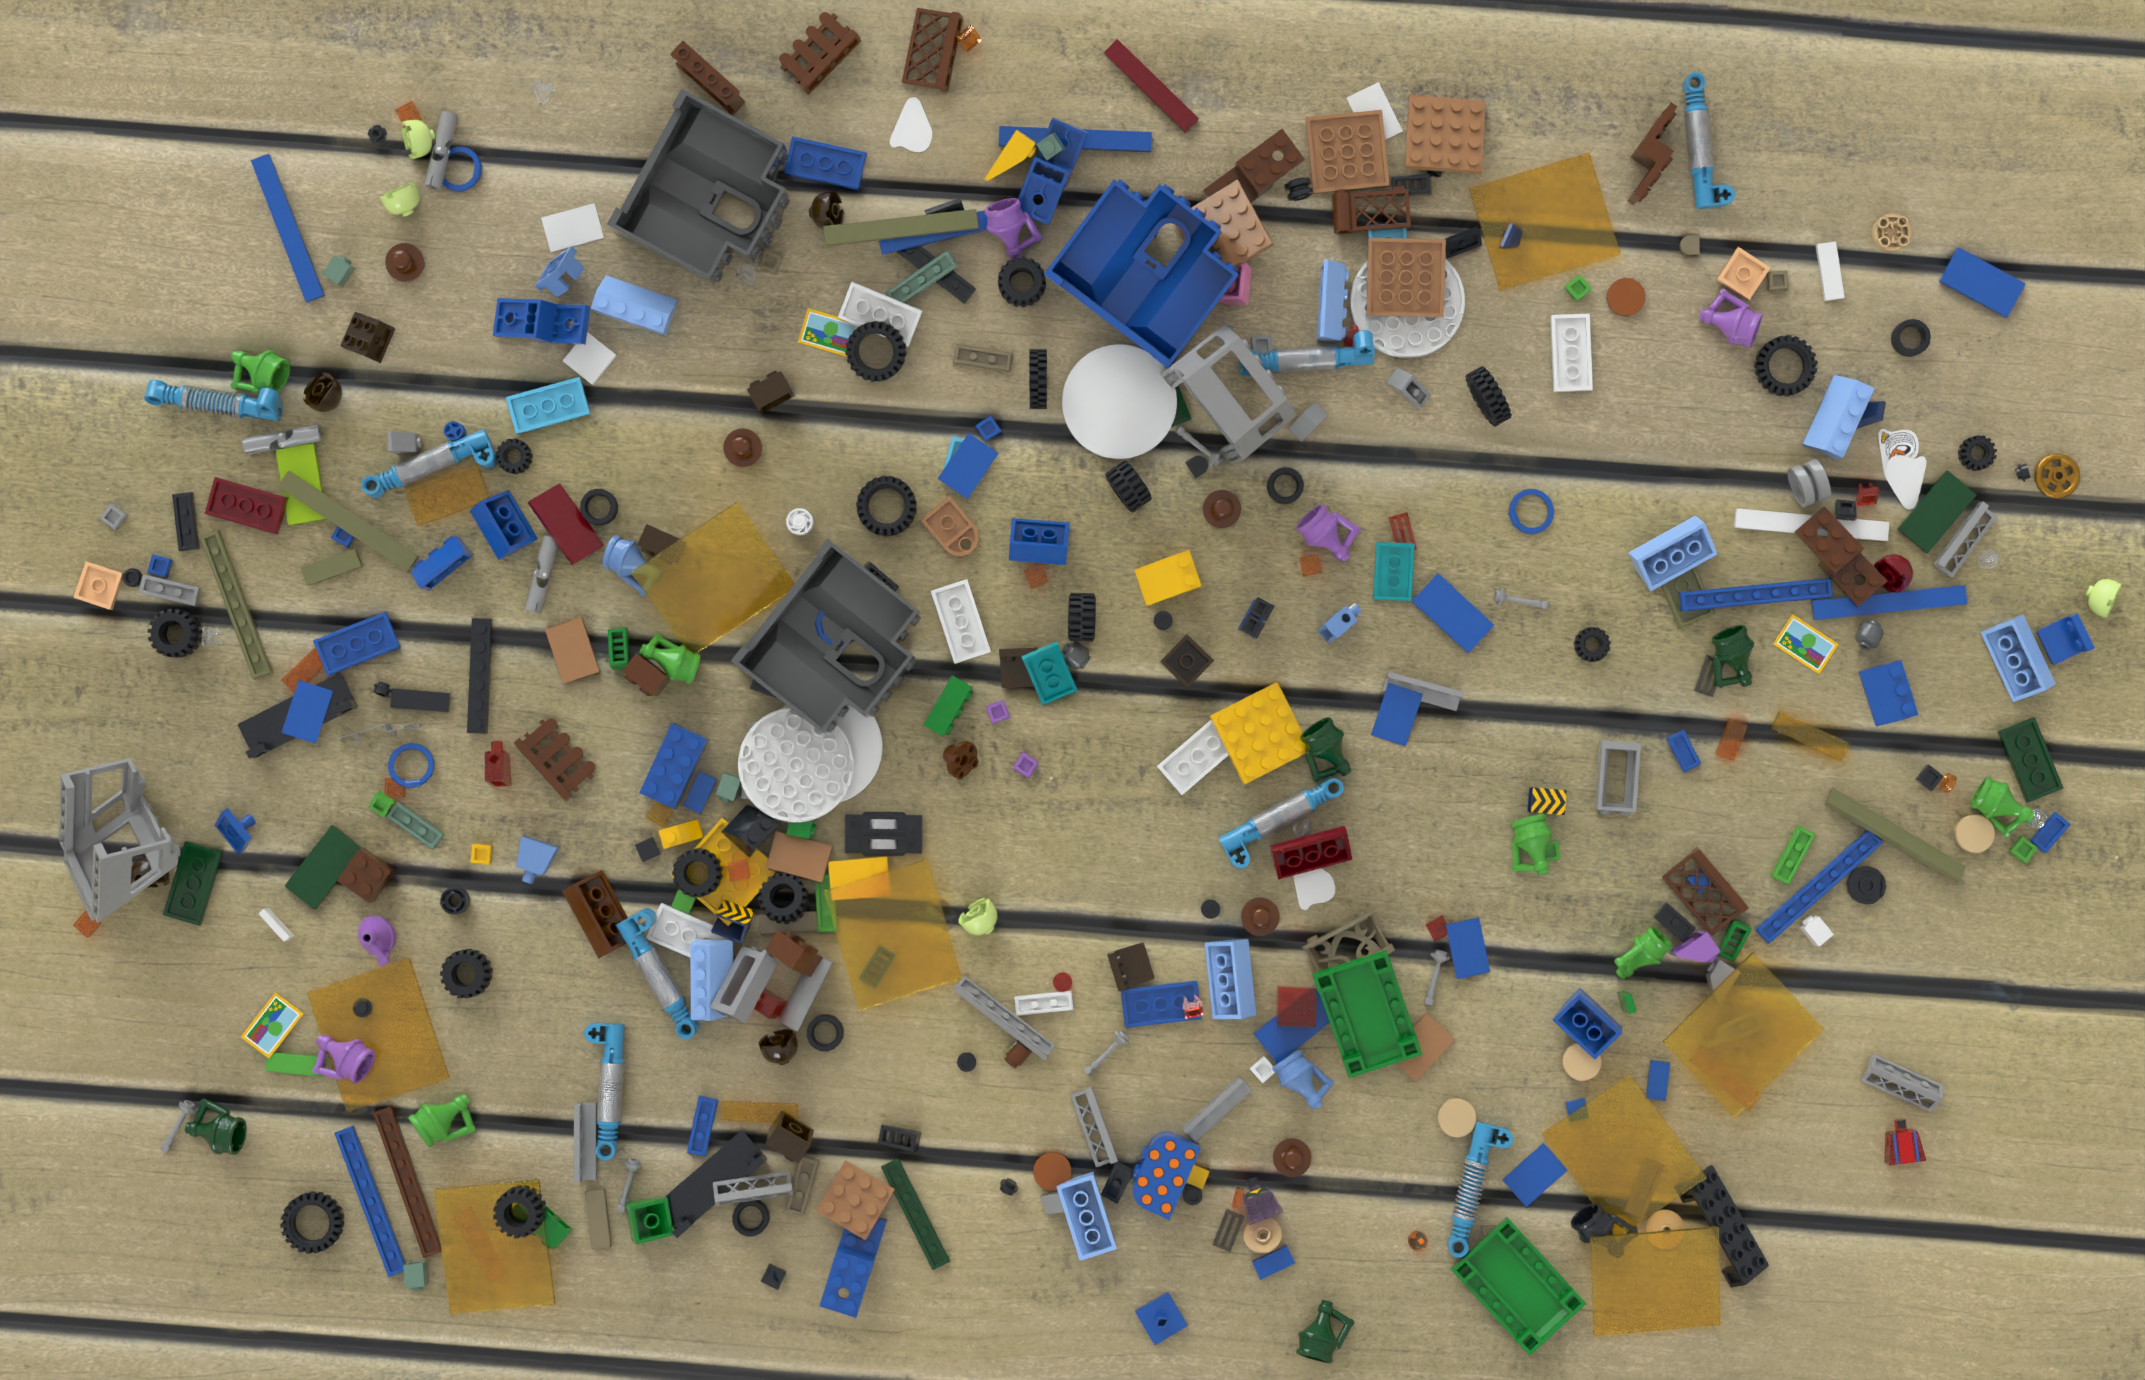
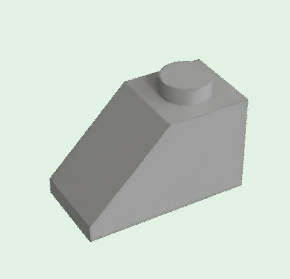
M1397 368L1387 381V384L1398 395L1419 410L1431 396L1412 374L1400 368Z
M387 432L388 451L396 455L420 454L423 442L419 434L412 432Z
M1715 959L1706 968L1708 971L1706 978L1712 1001L1720 1005L1739 971L1723 961Z

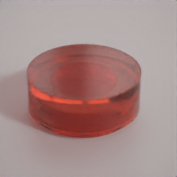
M1060 972L1054 976L1053 985L1056 990L1065 992L1071 988L1072 978L1068 973Z

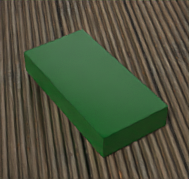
M1624 990L1617 992L1622 1010L1629 1014L1636 1012L1632 994Z

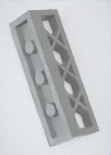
M1979 502L1975 505L1932 564L1948 577L1953 578L1997 518L1994 513L1988 510L1989 505L1985 502ZM1984 513L1990 517L1986 524L1979 525V519ZM1973 528H1976V538L1968 540V534ZM1962 543H1965V553L1957 555V549ZM1953 558L1954 568L1950 572L1945 566Z
M1393 672L1386 673L1382 691L1386 692L1388 683L1422 693L1421 702L1457 711L1459 700L1464 693Z
M1872 1054L1869 1058V1068L1861 1076L1862 1082L1929 1112H1932L1943 1099L1942 1084L1875 1054ZM1873 1073L1879 1076L1880 1079H1872L1869 1076ZM1893 1082L1897 1084L1898 1087H1890L1887 1086L1886 1083ZM1911 1090L1915 1092V1095H1907L1904 1091ZM1928 1098V1099H1931V1100H1933V1101H1932V1103L1929 1105V1104L1923 1102L1922 1099Z
M1238 1075L1182 1127L1183 1131L1196 1142L1252 1089Z
M1089 1087L1070 1094L1095 1166L1099 1167L1107 1163L1113 1164L1118 1162L1093 1088ZM1086 1093L1088 1103L1086 1107H1083L1077 1103L1075 1097ZM1086 1111L1094 1116L1095 1120L1092 1126L1083 1120ZM1092 1130L1099 1132L1101 1135L1098 1144L1090 1140L1089 1136ZM1098 1149L1106 1150L1108 1158L1098 1162L1096 1156Z
M577 1102L574 1105V1183H580L582 1180H597V1102Z
M790 1171L713 1182L716 1206L793 1195ZM779 1177L787 1178V1184L775 1185L774 1183ZM759 1180H765L769 1183L768 1187H755ZM740 1183H746L750 1186L748 1190H736ZM727 1186L731 1191L718 1194L717 1187Z

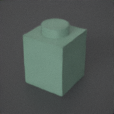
M1055 132L1036 144L1046 160L1051 159L1065 149Z
M334 255L322 275L343 288L355 268L350 265L352 262L344 256L338 258Z
M723 773L715 794L720 796L719 800L730 803L731 800L736 801L742 785L740 778Z
M427 1260L407 1262L403 1265L405 1288L418 1291L422 1290L429 1283Z

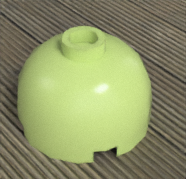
M420 120L403 121L401 123L405 126V128H401L406 150L410 148L412 153L409 154V157L416 159L428 154L432 148V141H435L433 130H429L428 126Z
M415 182L408 183L407 187L400 186L383 194L384 196H380V200L386 210L395 215L402 214L403 217L414 213L413 208L420 201V194Z
M2102 579L2094 587L2090 585L2086 596L2089 597V608L2095 614L2107 618L2119 594L2122 583L2115 580Z
M982 898L972 903L968 907L970 911L966 915L963 912L959 918V924L968 933L983 935L989 934L994 930L998 916L997 910L990 899Z

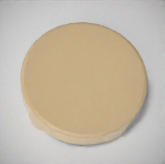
M1891 213L1880 217L1875 222L1872 228V239L1880 250L1889 253L1897 252L1909 244L1911 226L1907 217Z
M1967 815L1954 827L1956 842L1966 852H1983L1992 845L1995 838V830L1992 823L1982 815Z
M1576 1042L1565 1050L1562 1058V1066L1565 1072L1573 1079L1579 1081H1587L1594 1078L1602 1065L1601 1055L1594 1059Z
M1453 1098L1446 1100L1441 1105L1437 1120L1438 1125L1447 1135L1463 1137L1474 1129L1477 1116L1475 1109L1469 1102L1464 1099Z

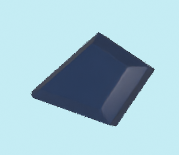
M1509 223L1507 230L1503 233V239L1499 248H1517L1520 245L1522 229L1513 223Z
M1869 401L1856 429L1882 421L1886 402Z

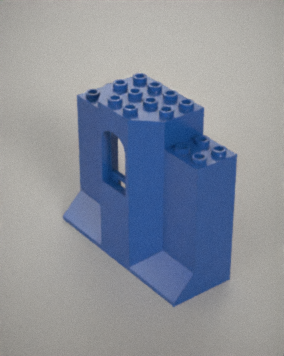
M1121 179L1118 182L1113 180L1044 275L1135 342L1166 368H1169L1239 274L1236 273L1238 268L1230 262L1227 265L1221 261L1223 257L1214 250L1211 253L1209 252L1210 248L1222 234V231L1219 230L1221 226L1214 220L1207 221L1205 219L1206 214L1197 207L1195 210L1190 208V202L1184 197L1180 196L1177 198L1174 196L1175 191L1168 185L1164 184V186H1161L1159 184L1146 203H1144L1145 198L1136 191L1131 193L1128 190L1130 187ZM1171 223L1182 229L1185 240L1167 266L1164 267L1145 253L1144 250L1161 227ZM1147 259L1156 265L1155 269L1146 263Z

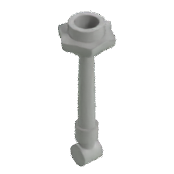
M1179 426L1175 432L1210 458V468L1213 466L1217 468L1224 459L1221 457L1223 453L1212 454L1195 440L1191 434L1185 432L1186 430L1183 427Z
M1500 587L1494 593L1493 600L1497 603V606L1508 600L1532 605L1537 608L1541 607V609L1546 610L1549 608L1548 601L1541 602L1536 599L1531 600L1508 596L1503 587Z
M1441 950L1431 953V956L1436 961L1430 987L1427 991V997H1425L1424 1004L1430 1006L1433 1004L1441 963L1450 959L1447 956V952Z
M1115 1030L1116 1041L1097 1060H1094L1090 1067L1087 1066L1084 1072L1090 1076L1093 1075L1094 1070L1100 1066L1119 1044H1130L1127 1041L1129 1036L1122 1030L1120 1032Z
M188 1100L179 1102L182 1113L170 1135L167 1136L160 1148L164 1152L168 1153L171 1149L170 1145L174 1142L175 1136L186 1115L196 1113L193 1102Z
M629 1158L628 1161H624L629 1173L616 1212L625 1213V1203L628 1201L627 1197L633 1173L643 1167L640 1164V1160L636 1158Z

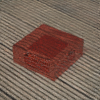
M1442 915L1425 924L1434 942L1448 935L1447 923Z

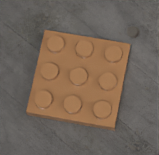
M845 1160L816 1211L862 1239L867 1240L896 1189Z

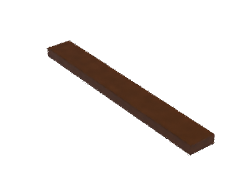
M393 1106L375 1111L373 1116L422 1256L425 1258L442 1252V1246Z

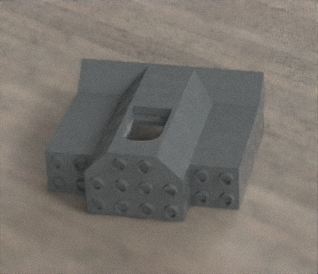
M681 88L672 105L675 109L621 209L615 208L607 225L616 235L640 245L714 286L716 282L719 283L724 274L722 270L725 265L728 266L733 258L732 252L753 263L759 259L765 247H769L771 244L774 230L780 228L783 221L781 219L790 199H788L789 194L786 188L774 183L779 174L777 170L780 164L784 165L788 154H786L787 149L784 143ZM725 191L754 207L755 218L747 228H737L713 215Z
M829 539L817 551L815 559L747 645L742 646L731 660V662L824 734L827 732L831 733L837 726L836 720L839 716L843 718L849 711L848 705L868 718L869 716L873 717L880 709L878 706L882 701H888L893 694L891 692L893 687H898L905 679L903 677L904 673L910 671L916 663L913 661L915 656L899 645L898 642H903L909 635L907 630L911 625L915 627L921 620L919 616L921 612ZM820 610L824 613L821 621L824 634L833 640L832 645L823 641L817 634L815 622ZM852 640L879 661L878 672L870 680H860L836 661ZM843 641V642H844L843 646H842V647L839 649V651L837 652V651H836L837 647H838L839 644Z

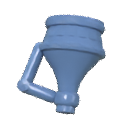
M614 536L609 541L603 556L604 568L611 569L619 578L623 579L638 590L640 595L644 596L650 590L654 580H659L662 577L663 569L657 564H651L646 561L635 541L622 540L619 536ZM646 574L647 579L642 585L630 575Z
M1301 1050L1296 1051L1272 1068L1278 1075L1280 1086L1301 1094L1306 1099L1308 1106L1312 1107L1313 1110L1323 1105L1322 1098L1330 1087L1334 1085V1081L1329 1079L1312 1062H1309L1303 1056ZM1313 1074L1323 1083L1317 1093L1313 1087Z

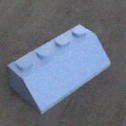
M1325 259L1321 265L1317 342L1340 343L1341 339L1345 338V327H1342V321L1346 319L1347 308H1343L1344 300H1347L1348 289H1344L1345 281H1348L1349 270H1345L1346 264Z
M605 276L596 290L591 309L596 313L667 336L679 300Z
M1834 375L1802 445L1835 460L1842 459L1875 388L1858 380Z
M1696 516L1628 552L1636 571L1650 591L1717 555L1705 523Z
M2024 614L1981 632L2013 702L2046 691L2056 684Z
M695 939L690 945L691 1020L711 1021L725 1018V1016L711 1009L710 1005L733 964V940Z
M1233 939L1206 942L1205 952L1212 1018L1243 1019L1256 1016L1249 940Z
M1094 1172L1075 1177L1056 1186L1079 1260L1116 1250V1242Z

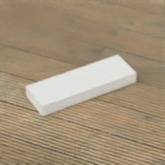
M1836 241L1816 244L1824 302L1845 298Z
M1072 990L1014 996L1017 1016L1074 1010Z

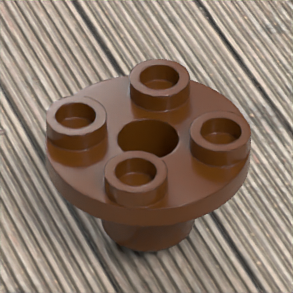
M400 243L393 246L388 251L385 259L388 273L401 282L416 279L425 267L421 251L409 243Z
M741 428L732 431L726 437L723 450L726 458L732 464L739 467H747L754 464L761 457L762 443L753 431Z
M1227 490L1212 492L1207 496L1203 504V515L1206 521L1216 528L1232 526L1241 514L1239 499L1235 494Z
M962 741L956 746L955 744L949 745L943 752V759L947 762L948 773L959 780L963 779L972 769L978 766L977 748L969 741Z
M1254 898L1248 901L1242 909V924L1253 935H1268L1279 924V910L1267 898Z
M1286 1138L1275 1147L1273 1163L1282 1175L1298 1177L1304 1174L1310 1167L1311 1152L1303 1141L1296 1138Z

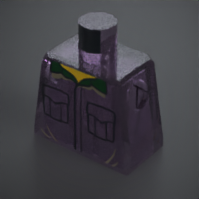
M1257 1177L1246 1180L1250 1192L1244 1193L1243 1199L1249 1225L1283 1213V1209L1268 1185L1260 1187Z

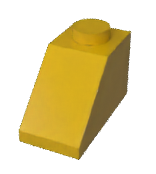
M698 819L659 830L664 849L704 838Z

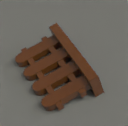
M827 12L821 13L819 20L822 25L818 29L815 26H809L806 29V34L809 38L805 42L800 39L793 42V48L796 52L792 56L788 53H783L779 57L782 64L780 68L784 72L789 70L796 77L794 81L800 84L803 91L808 95L861 42L859 35L853 29L851 30L848 26L844 28L836 21L838 17L834 13L832 15ZM826 29L836 36L832 41L822 34ZM813 42L822 49L818 55L809 48ZM800 56L809 63L805 69L796 61Z
M550 718L547 721L542 719L539 722L541 724L540 727L531 734L527 732L524 735L526 737L525 740L522 741L518 738L514 745L566 802L572 797L570 792L572 790L577 792L579 790L577 786L587 777L589 779L594 777L592 773L595 771L596 766L592 761H587L583 764L579 760L583 755L580 747H574L572 750L567 747L570 736L567 733L557 735L554 732L557 728L555 719ZM550 734L554 740L545 748H542L539 743ZM534 747L539 752L536 755L531 751ZM563 749L567 754L555 763L552 757ZM546 762L552 766L550 769L544 766ZM576 763L580 768L568 777L564 772ZM559 776L565 780L562 784L557 780Z

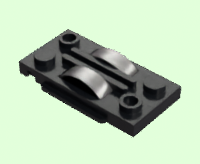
M863 812V815L845 814V853H862L864 856H904L905 853L922 854V815H906L904 812Z

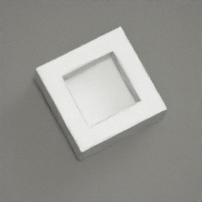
M1262 1056L1249 1068L1262 1083L1275 1073L1272 1070L1273 1065L1265 1056Z

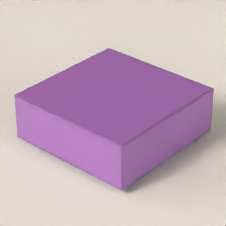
M1004 700L985 706L992 724L1010 718Z
M1022 752L1013 769L1029 778L1039 762Z

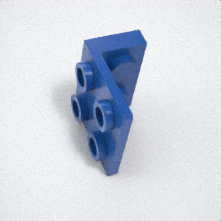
M2078 613L2070 614L2036 631L2052 665L2095 648Z

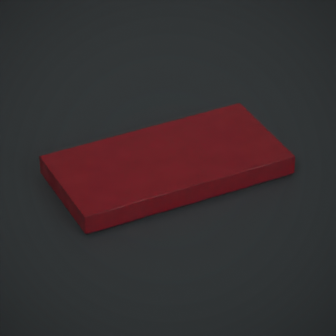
M215 477L205 514L278 535L288 498Z
M560 483L528 502V505L571 565L576 564L604 546Z

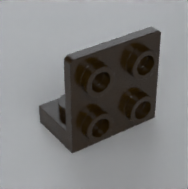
M355 312L343 337L341 347L381 363L396 328Z
M1038 647L999 649L1002 688L1034 687L1021 656L1038 650Z
M1143 942L1107 953L1118 991L1126 990L1127 987L1155 978Z

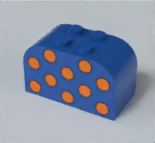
M1171 1131L1159 1132L1152 1137L1148 1147H1143L1140 1154L1141 1163L1140 1165H1135L1132 1176L1134 1177L1132 1182L1133 1196L1140 1207L1170 1220L1200 1152L1199 1143Z

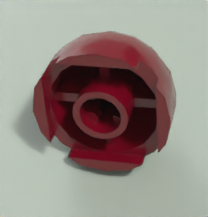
M1886 555L1874 564V567L1887 580V583L1882 587L1889 592L1898 591L1897 593H1900L1912 581L1914 573L1911 563L1901 555Z

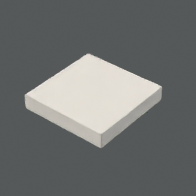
M587 332L586 345L576 344L563 359V362L594 385L617 355Z

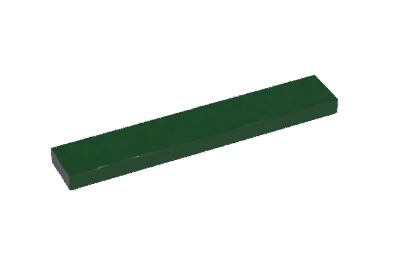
M899 1157L882 1165L881 1168L890 1186L896 1189L894 1194L932 1270L950 1262Z

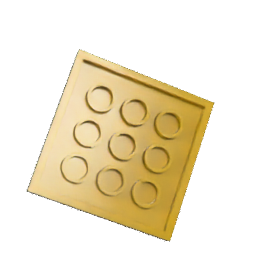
M1278 682L1209 716L1243 785L1304 755L1308 750L1306 744L1301 741L1300 736L1303 732Z
M723 817L694 848L707 849L709 852L714 853L716 858L721 861V867L723 866V878L716 890L709 895L696 897L715 915L723 900L746 907L759 893V889L763 888L762 883L767 882V878L773 877L776 871L766 869L768 857L759 849L749 858L721 833L729 824ZM695 861L688 866L687 876L692 883L702 884L708 878V868L704 863ZM720 918L727 926H729L732 923L731 921Z

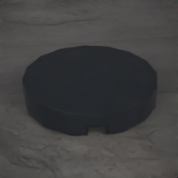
M1869 866L1858 867L1853 870L1848 876L1846 883L1847 892L1850 897L1856 902L1865 905L1877 902L1883 897L1886 890L1884 876L1879 870Z

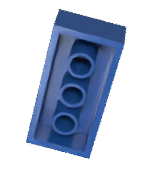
M671 723L639 793L668 807L677 809L709 739L676 723Z

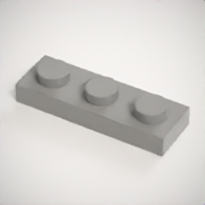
M143 574L139 593L197 606L201 588Z

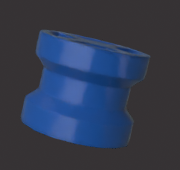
M451 421L445 425L444 434L448 439L456 441L465 437L466 430L462 424Z

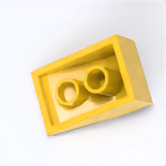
M1016 130L984 179L989 181L1025 160L1027 156L1031 158L1037 149L1034 146L1036 142L1019 130Z
M1189 550L1134 570L1146 606L1202 587Z
M886 856L828 862L831 900L890 895Z

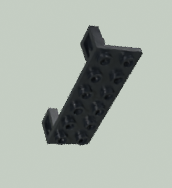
M341 673L316 684L333 691L323 724L358 707ZM293 696L238 724L250 749L246 751L249 759H255L296 738L281 733Z
M743 1130L665 1196L668 1199L672 1227L674 1228L672 1233L677 1238L715 1205L713 1182L745 1178L768 1159ZM727 1186L717 1187L718 1194L731 1191Z
M1713 1165L1705 1168L1692 1180L1680 1182L1674 1186L1683 1203L1696 1201L1732 1266L1725 1267L1722 1273L1731 1288L1747 1285L1769 1266Z

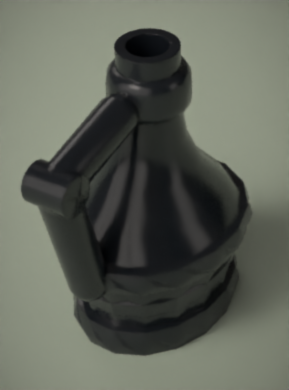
M1592 1203L1581 1208L1571 1220V1227L1577 1231L1579 1239L1583 1243L1601 1244L1607 1248L1610 1255L1616 1258L1623 1255V1246L1633 1237L1638 1236L1637 1226H1632L1615 1214L1607 1213L1604 1211L1603 1206L1598 1203ZM1614 1223L1627 1231L1619 1241L1614 1237Z

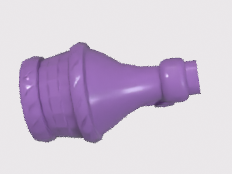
M1016 198L994 202L987 206L984 212L987 216L986 229L1005 243L1006 253L1010 260H1014V257L1020 258L1021 250L1042 240V236L1027 212H1022L1020 208L1021 202ZM1025 223L1032 236L1018 244L1019 232Z
M1722 289L1710 307L1702 309L1699 320H1702L1705 324L1712 323L1724 333L1730 345L1741 344L1751 348L1758 333L1763 314L1749 310L1748 304L1728 293L1726 289ZM1724 299L1738 307L1728 312H1715Z
M1323 504L1309 511L1296 526L1297 531L1302 533L1306 545L1327 548L1341 562L1346 561L1350 557L1348 548L1351 546L1356 535L1361 531L1359 526H1356L1337 512L1331 514ZM1338 523L1350 530L1343 545L1338 537Z
M375 915L364 918L359 924V941L368 953L377 957L380 966H384L390 962V951L396 942L395 930L382 917Z
M321 1034L316 1040L320 1050L312 1071L315 1074L338 1080L346 1077L352 1083H359L371 1070L376 1054L373 1049H368L360 1039L336 1042L331 1036ZM327 1051L334 1060L335 1070L323 1067Z

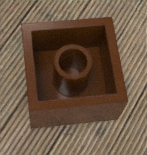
M637 653L622 671L626 674L624 678L627 681L640 685L639 690L650 697L658 696L670 682L669 676L650 660L643 658L642 655Z
M363 848L357 851L337 881L370 903L376 900L396 870Z
M777 930L765 949L792 970L810 977L823 959L818 954L819 950L810 944L807 945L804 943L805 940L803 938L793 935L789 931L783 933Z

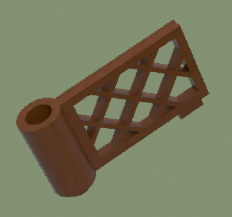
M1394 186L1393 190L1360 193H1348L1347 190L1340 189L1332 194L1335 234L1411 228L1409 190L1404 189V186ZM1405 194V202L1400 207L1392 201L1396 195ZM1377 196H1383L1387 200L1382 208L1373 202ZM1355 198H1364L1368 203L1361 210L1355 205ZM1389 203L1398 209L1392 217L1383 211ZM1370 204L1378 210L1373 218L1364 212ZM1401 212L1406 216V223L1398 224L1394 217ZM1380 213L1389 219L1384 225H1379L1374 221ZM1362 214L1369 222L1366 226L1357 227L1356 220Z

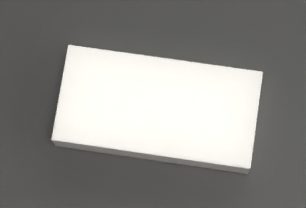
M264 908L259 912V915L283 942L290 941L294 937L293 933L270 908Z

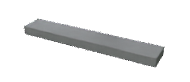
M965 975L954 987L953 990L1044 1061L1056 1046Z

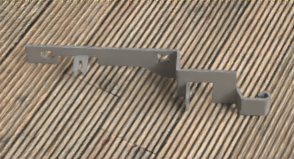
M386 723L339 738L353 735L357 742V739L360 741L358 733L384 726L386 733L392 731L393 737L397 736L396 730L408 727L412 730L421 727L422 724L418 723L415 725L418 727H413L409 724L392 729L390 723Z

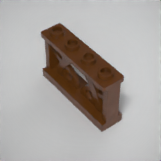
M682 41L673 50L671 56L677 61L675 63L676 66L732 116L745 103V100L739 96L740 91L687 43Z

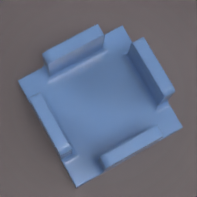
M571 246L547 264L535 287L540 291L548 288L557 297L569 289V285L560 278L564 272L574 280H577L584 270V266L574 258L577 250Z

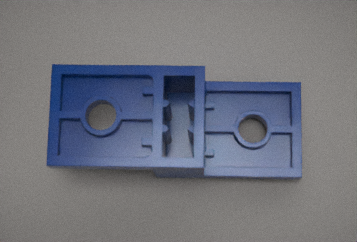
M1054 117L1051 119L1044 138L1055 132L1059 139H1067L1068 146L1049 160H1046L1039 150L1038 154L1034 156L1018 197L1023 213L1027 212L1031 218L1047 225L1052 220L1063 189L1068 185L1088 134L1087 131ZM1036 194L1043 196L1044 201L1040 205L1034 202V195Z
M497 298L493 336L501 338H527L540 343L586 345L590 306L554 304L541 299ZM514 315L513 321L510 322L511 316ZM573 321L572 327L569 328V323Z
M878 1219L867 1240L844 1228L819 1307L857 1318L885 1229L886 1219ZM839 1289H848L849 1296L846 1298L840 1297Z

